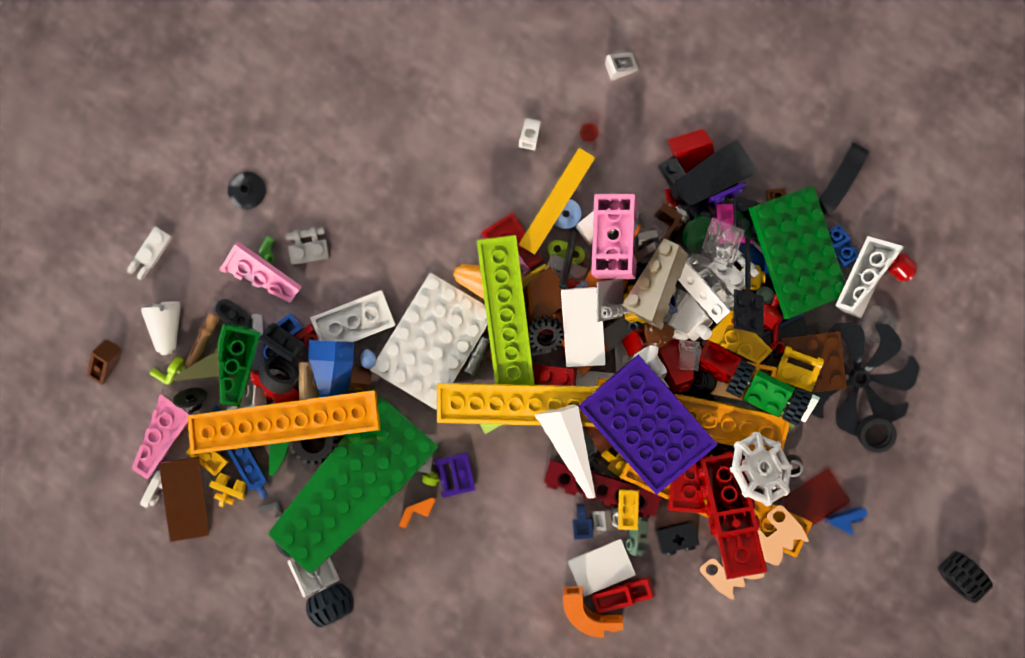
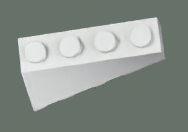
M867 236L836 307L845 314L861 319L879 279L904 247Z

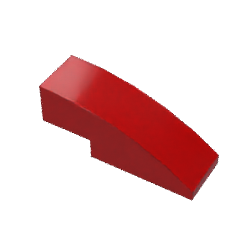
M646 576L613 586L591 596L596 612L600 614L631 606L636 602L652 599L656 592L651 577Z

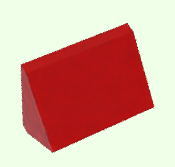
M704 128L667 140L672 157H676L686 174L714 154L713 142Z

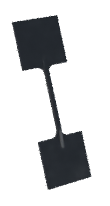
M733 195V232L745 237L746 290L734 289V328L764 335L763 296L756 295L751 291L750 240L751 238L758 240L748 209L761 203Z

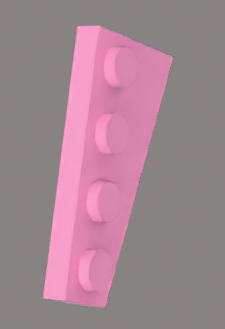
M239 241L234 245L220 268V271L235 274L234 277L240 280L244 278L252 282L253 286L268 289L269 293L290 303L302 287Z
M160 394L158 404L153 411L150 425L145 432V438L142 445H140L132 469L146 479H150L158 468L159 462L163 461L187 426V416L192 414L185 412L183 408L175 406L171 399Z

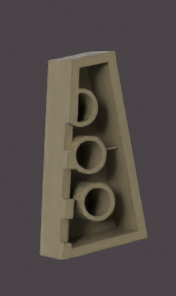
M663 238L622 304L632 315L662 330L664 325V316L668 314L670 308V299L677 289L675 285L681 277L688 254L680 245Z

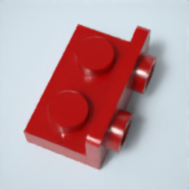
M707 340L694 365L700 371L714 376L717 381L728 384L742 358Z

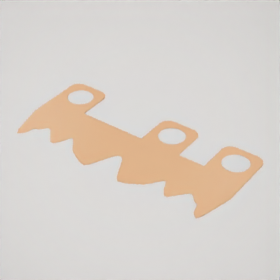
M782 505L775 507L767 514V519L774 525L777 531L767 538L760 529L758 530L765 561L777 566L783 557V547L792 550L794 539H802L808 542L802 526ZM776 511L785 513L786 517L783 522L778 523L773 520V514ZM710 559L700 567V572L719 592L734 600L733 587H745L743 578L759 579L764 577L763 573L726 580L724 568L715 559ZM709 564L716 565L718 567L717 574L713 576L708 575L706 567Z

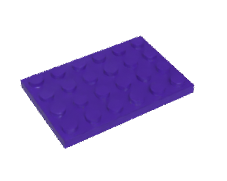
M639 354L578 405L579 409L656 495L718 445Z

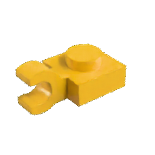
M608 451L600 453L603 458L610 462L607 468L620 478L627 461L619 452L615 457Z

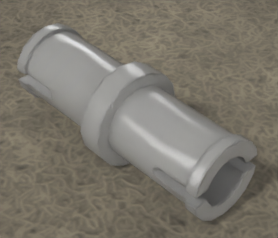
M480 337L463 371L475 376L481 361L485 359L484 355L490 344L489 340Z

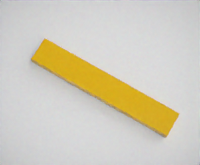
M578 148L520 241V247L533 255L537 253L593 163L594 156Z

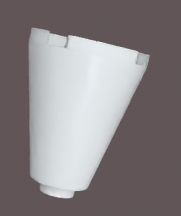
M178 301L161 302V304L150 303L141 306V312L155 350L160 352L161 355L172 354V350L176 349L181 309Z

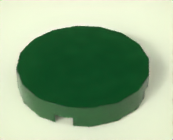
M697 215L693 221L690 220L686 224L682 235V242L685 243L684 247L686 250L696 254L705 251L711 245L715 236L713 220L705 215Z

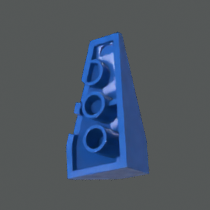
M309 340L308 361L312 367L313 379L317 385L319 398L348 394L353 366L354 342Z

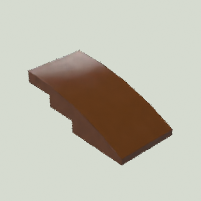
M551 266L523 288L527 327L529 324H532L533 319L537 321L538 316L543 319V315H547V318H549L550 315H555L562 308L561 288L559 287L560 278Z
M199 456L159 462L170 542L210 536Z

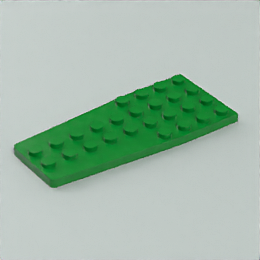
M382 396L377 400L380 430L346 434L337 444V448L333 449L334 452L329 454L268 533L270 538L309 573L315 572L386 505L439 448L438 445Z

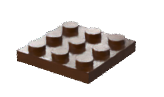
M840 331L780 338L784 347H791L794 351L816 359L818 357L824 359L812 392H807L815 393L847 389ZM790 357L787 361L811 371L814 368L813 365ZM790 385L795 388L792 393L793 395L798 387Z

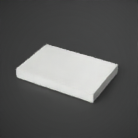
M621 538L567 560L577 585L583 586V597L636 575Z

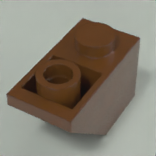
M352 366L348 394L369 391L371 385L370 369Z

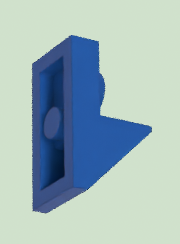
M859 506L824 517V520L854 536L850 521L852 523L863 521V517L868 516L866 508Z

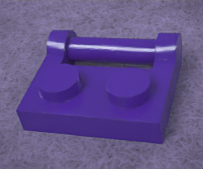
M468 452L434 460L435 466L437 465L443 490L441 491L442 498L476 490ZM445 463H450L455 489H450Z

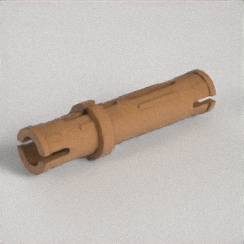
M208 313L205 323L198 330V337L184 363L185 366L190 367L199 362L208 341L214 336L213 332L220 319L219 316Z

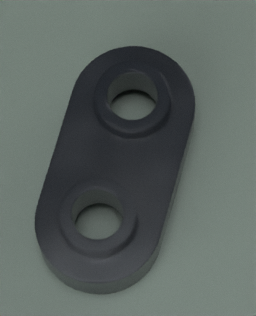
M222 299L216 304V313L227 323L246 327L251 325V316L233 301ZM228 305L230 310L226 313L224 308ZM241 317L245 319L243 324L239 323Z

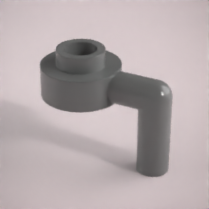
M279 500L258 507L259 514L275 509L276 522L284 513Z

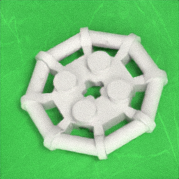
M753 432L751 436L734 444L735 451L730 472L734 474L744 497L763 503L764 506H771L774 501L789 494V482L793 466L788 462L779 441L771 440L761 435L760 432ZM754 444L755 449L751 451L748 446ZM763 445L770 447V450H765L766 448L763 447ZM743 454L745 456V459L742 461V466H740ZM783 471L781 480V477H779V473ZM742 472H745V474H746V476H747V478H748V480H749V482H750L749 484H748L747 481L745 480V478H744ZM776 486L777 490L772 493L771 488ZM755 488H756V489H758V488L762 489V490H763V494L754 491Z

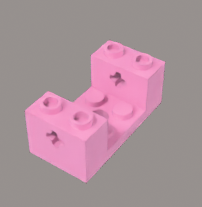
M635 194L594 195L591 274L596 279H636L637 259L634 257L635 221H638L639 201ZM611 230L619 231L617 239H609L608 234Z

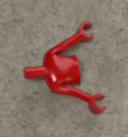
M775 294L770 304L764 303V329L773 331V342L770 343L769 347L774 350L777 346L776 353H782L785 349L784 344L778 342L782 314L777 309L779 301ZM734 317L731 319L732 324H734Z

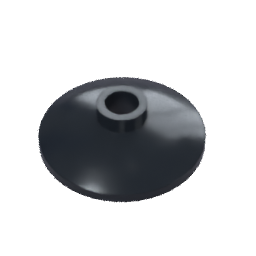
M245 171L236 174L228 185V196L231 202L241 209L257 207L262 203L266 195L264 181L253 172ZM248 186V191L244 193L242 188Z

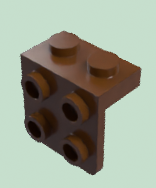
M663 203L654 215L669 226L658 242V246L663 238L671 241L670 234L674 235L683 223L680 221L683 215L677 212V208L670 203Z

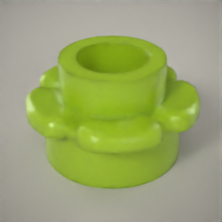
M432 471L430 474H422V482L430 486H437L440 479L437 477L438 474Z

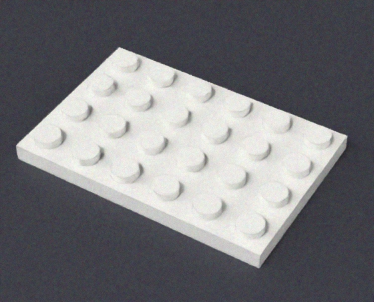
M429 273L378 356L375 366L370 371L437 410V383L454 382L488 326L485 305L441 278Z

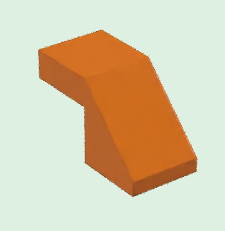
M431 496L408 505L398 526L406 529L414 511L428 517L437 497Z

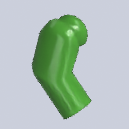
M266 236L259 249V254L261 258L272 264L275 258L271 247L275 240Z

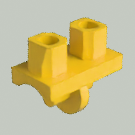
M220 473L215 482L211 481L209 485L213 489L223 492V495L216 493L214 497L220 500L219 506L223 508L226 503L233 505L235 500L229 498V495L245 501L247 496L244 494L247 487L246 483L236 480L233 489L227 487L231 477Z

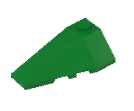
M223 324L218 340L221 404L237 407L241 405L258 339L261 334L254 328L237 324Z

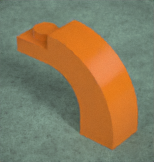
M583 586L563 587L565 613L569 621L579 631L593 637L604 638V631L617 632L623 630V614L594 613L584 603Z

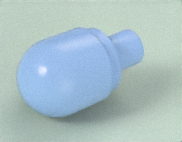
M365 349L361 354V365L366 369H371L375 366V354L369 349Z

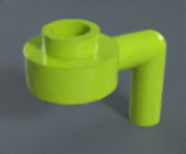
M177 356L171 362L167 375L155 368L151 370L150 375L170 385L173 382V377L184 371L186 367L184 365L185 360Z

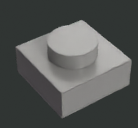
M610 510L592 511L594 530H612Z

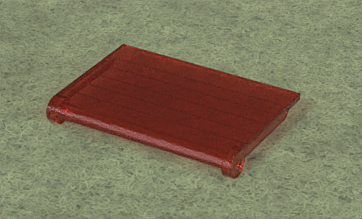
M829 468L780 499L787 511L813 523L812 526L851 502Z

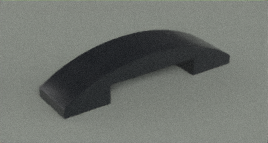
M852 142L843 157V161L818 199L822 212L829 216L833 214L856 179L870 151Z

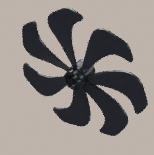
M835 323L828 330V332L840 331L841 338L850 350L854 369L850 370L844 363L845 374L849 375L846 384L847 386L853 384L854 388L836 415L837 426L854 436H857L856 431L860 423L856 414L859 388L865 389L873 415H882L891 422L904 417L909 407V402L893 405L884 401L869 386L870 381H874L892 389L906 391L913 388L917 381L920 365L912 355L909 356L905 367L897 372L869 374V371L892 359L901 349V339L889 324L874 325L879 333L880 343L875 354L863 368H861L864 353L865 335L862 327L856 323ZM859 373H863V380L856 382V376ZM839 390L811 393L820 397L811 414L823 419L825 402Z

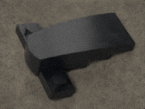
M738 139L706 158L687 174L675 156L657 166L670 186V192L674 201L680 208L686 211L692 221L697 215H705L714 222L716 219L704 201L731 188L758 171Z

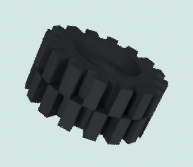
M543 315V319L538 316L537 321L533 319L532 324L528 326L531 346L535 347L538 352L541 349L542 353H545V350H548L550 353L552 348L556 351L558 349L557 345L561 347L562 341H564L561 322L559 323L557 318L554 320L552 315L547 318V315ZM549 329L553 331V335L549 338L539 337V332Z

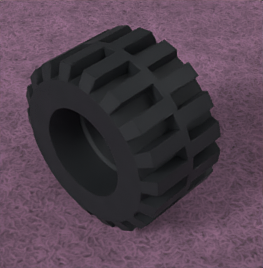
M339 435L325 437V446L320 451L309 449L305 440L289 442V445L293 448L291 450L292 453L296 454V458L302 460V463L316 465L322 464L329 454L334 452L333 449L337 448L341 438H339Z
M954 551L937 567L946 583L971 603L976 604L993 588L988 575L973 560L961 552Z

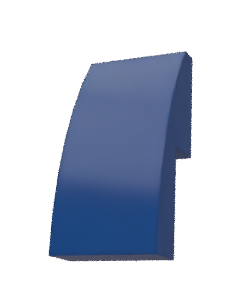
M838 224L828 230L838 262L843 269L855 263L859 253L850 243V237L842 226Z

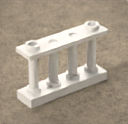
M704 251L696 254L690 252L681 277L678 280L717 324L731 310L734 311V295L708 270V266L713 261Z

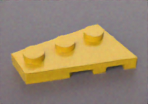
M731 310L711 329L712 335L708 340L760 364L773 350L756 333L735 329L734 324L731 323L734 311Z

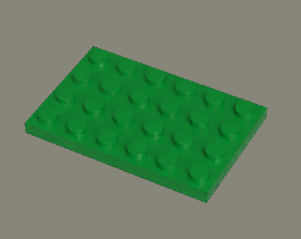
M814 185L748 208L784 319L792 318L840 297L845 281Z

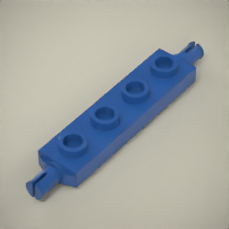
M218 405L211 408L212 412L221 411ZM250 447L227 450L249 490H257L261 499L267 497L269 494L263 485L268 479Z

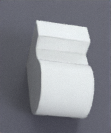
M530 118L525 119L519 147L535 151L541 121Z

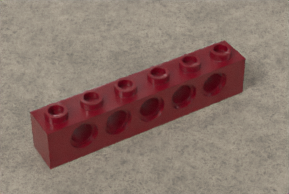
M552 459L549 460L543 480L547 484L546 487L557 490L558 487L563 488L567 494L576 496V493L584 495V499L595 500V498L586 497L585 492L578 487L576 478L565 463ZM591 471L595 498L602 500V504L613 507V504L618 505L619 500L615 498V493L619 489L639 490V495L643 496L644 500L639 505L638 515L650 518V515L656 517L661 496L635 484ZM561 474H569L570 480L567 483L560 482L559 477ZM601 484L607 487L604 494H598L596 491L597 487Z

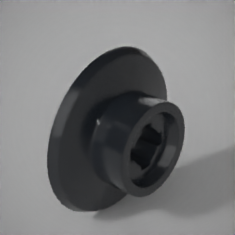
M694 365V380L690 386L691 394L698 397L706 396L715 389L717 380L709 373L700 371ZM696 376L702 377L701 384L695 382Z
M188 388L174 396L173 404L183 408L185 412H195L202 407V403L206 400L208 393L203 388Z

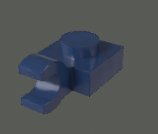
M577 504L578 519H572L574 540L594 538L592 518H586L584 504Z

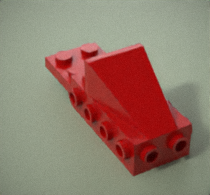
M733 451L724 452L718 456L706 455L700 459L698 466H696L698 478H701L703 483L700 486L701 493L707 500L705 510L708 517V525L710 526L711 535L715 536L718 542L726 580L768 572L758 534L760 522L754 511L755 501L750 497L742 495V490L734 474L730 472L734 457ZM742 472L745 480L749 484L750 482L746 477L745 472Z

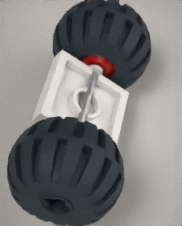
M275 542V545L277 549L280 551V553L283 554L285 557L291 558V556ZM330 557L313 573L307 572L294 559L288 561L303 598L319 591L306 601L307 616L315 626L324 627L352 613L354 610V598L352 592L345 585L336 584L326 588L340 580Z

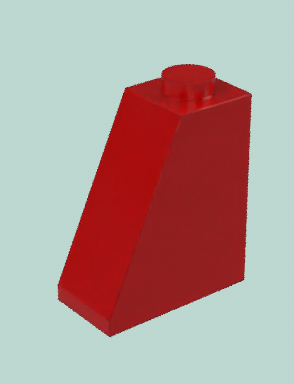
M689 338L687 340H671L667 345L658 349L657 356L667 369L665 379L673 393L678 391L682 393L690 389L694 380V341Z

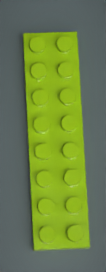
M516 235L478 239L476 241L495 384L535 385Z

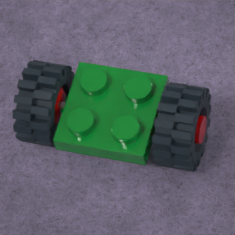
M741 360L726 392L741 398L747 386L748 390L743 398L744 401L778 418L784 407L787 406L782 419L797 426L805 414L813 394L798 387L792 399H790L795 389L794 387L759 370L754 379L750 380L756 366Z

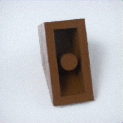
M105 339L91 352L86 375L100 385H103L120 361L122 349L117 344Z

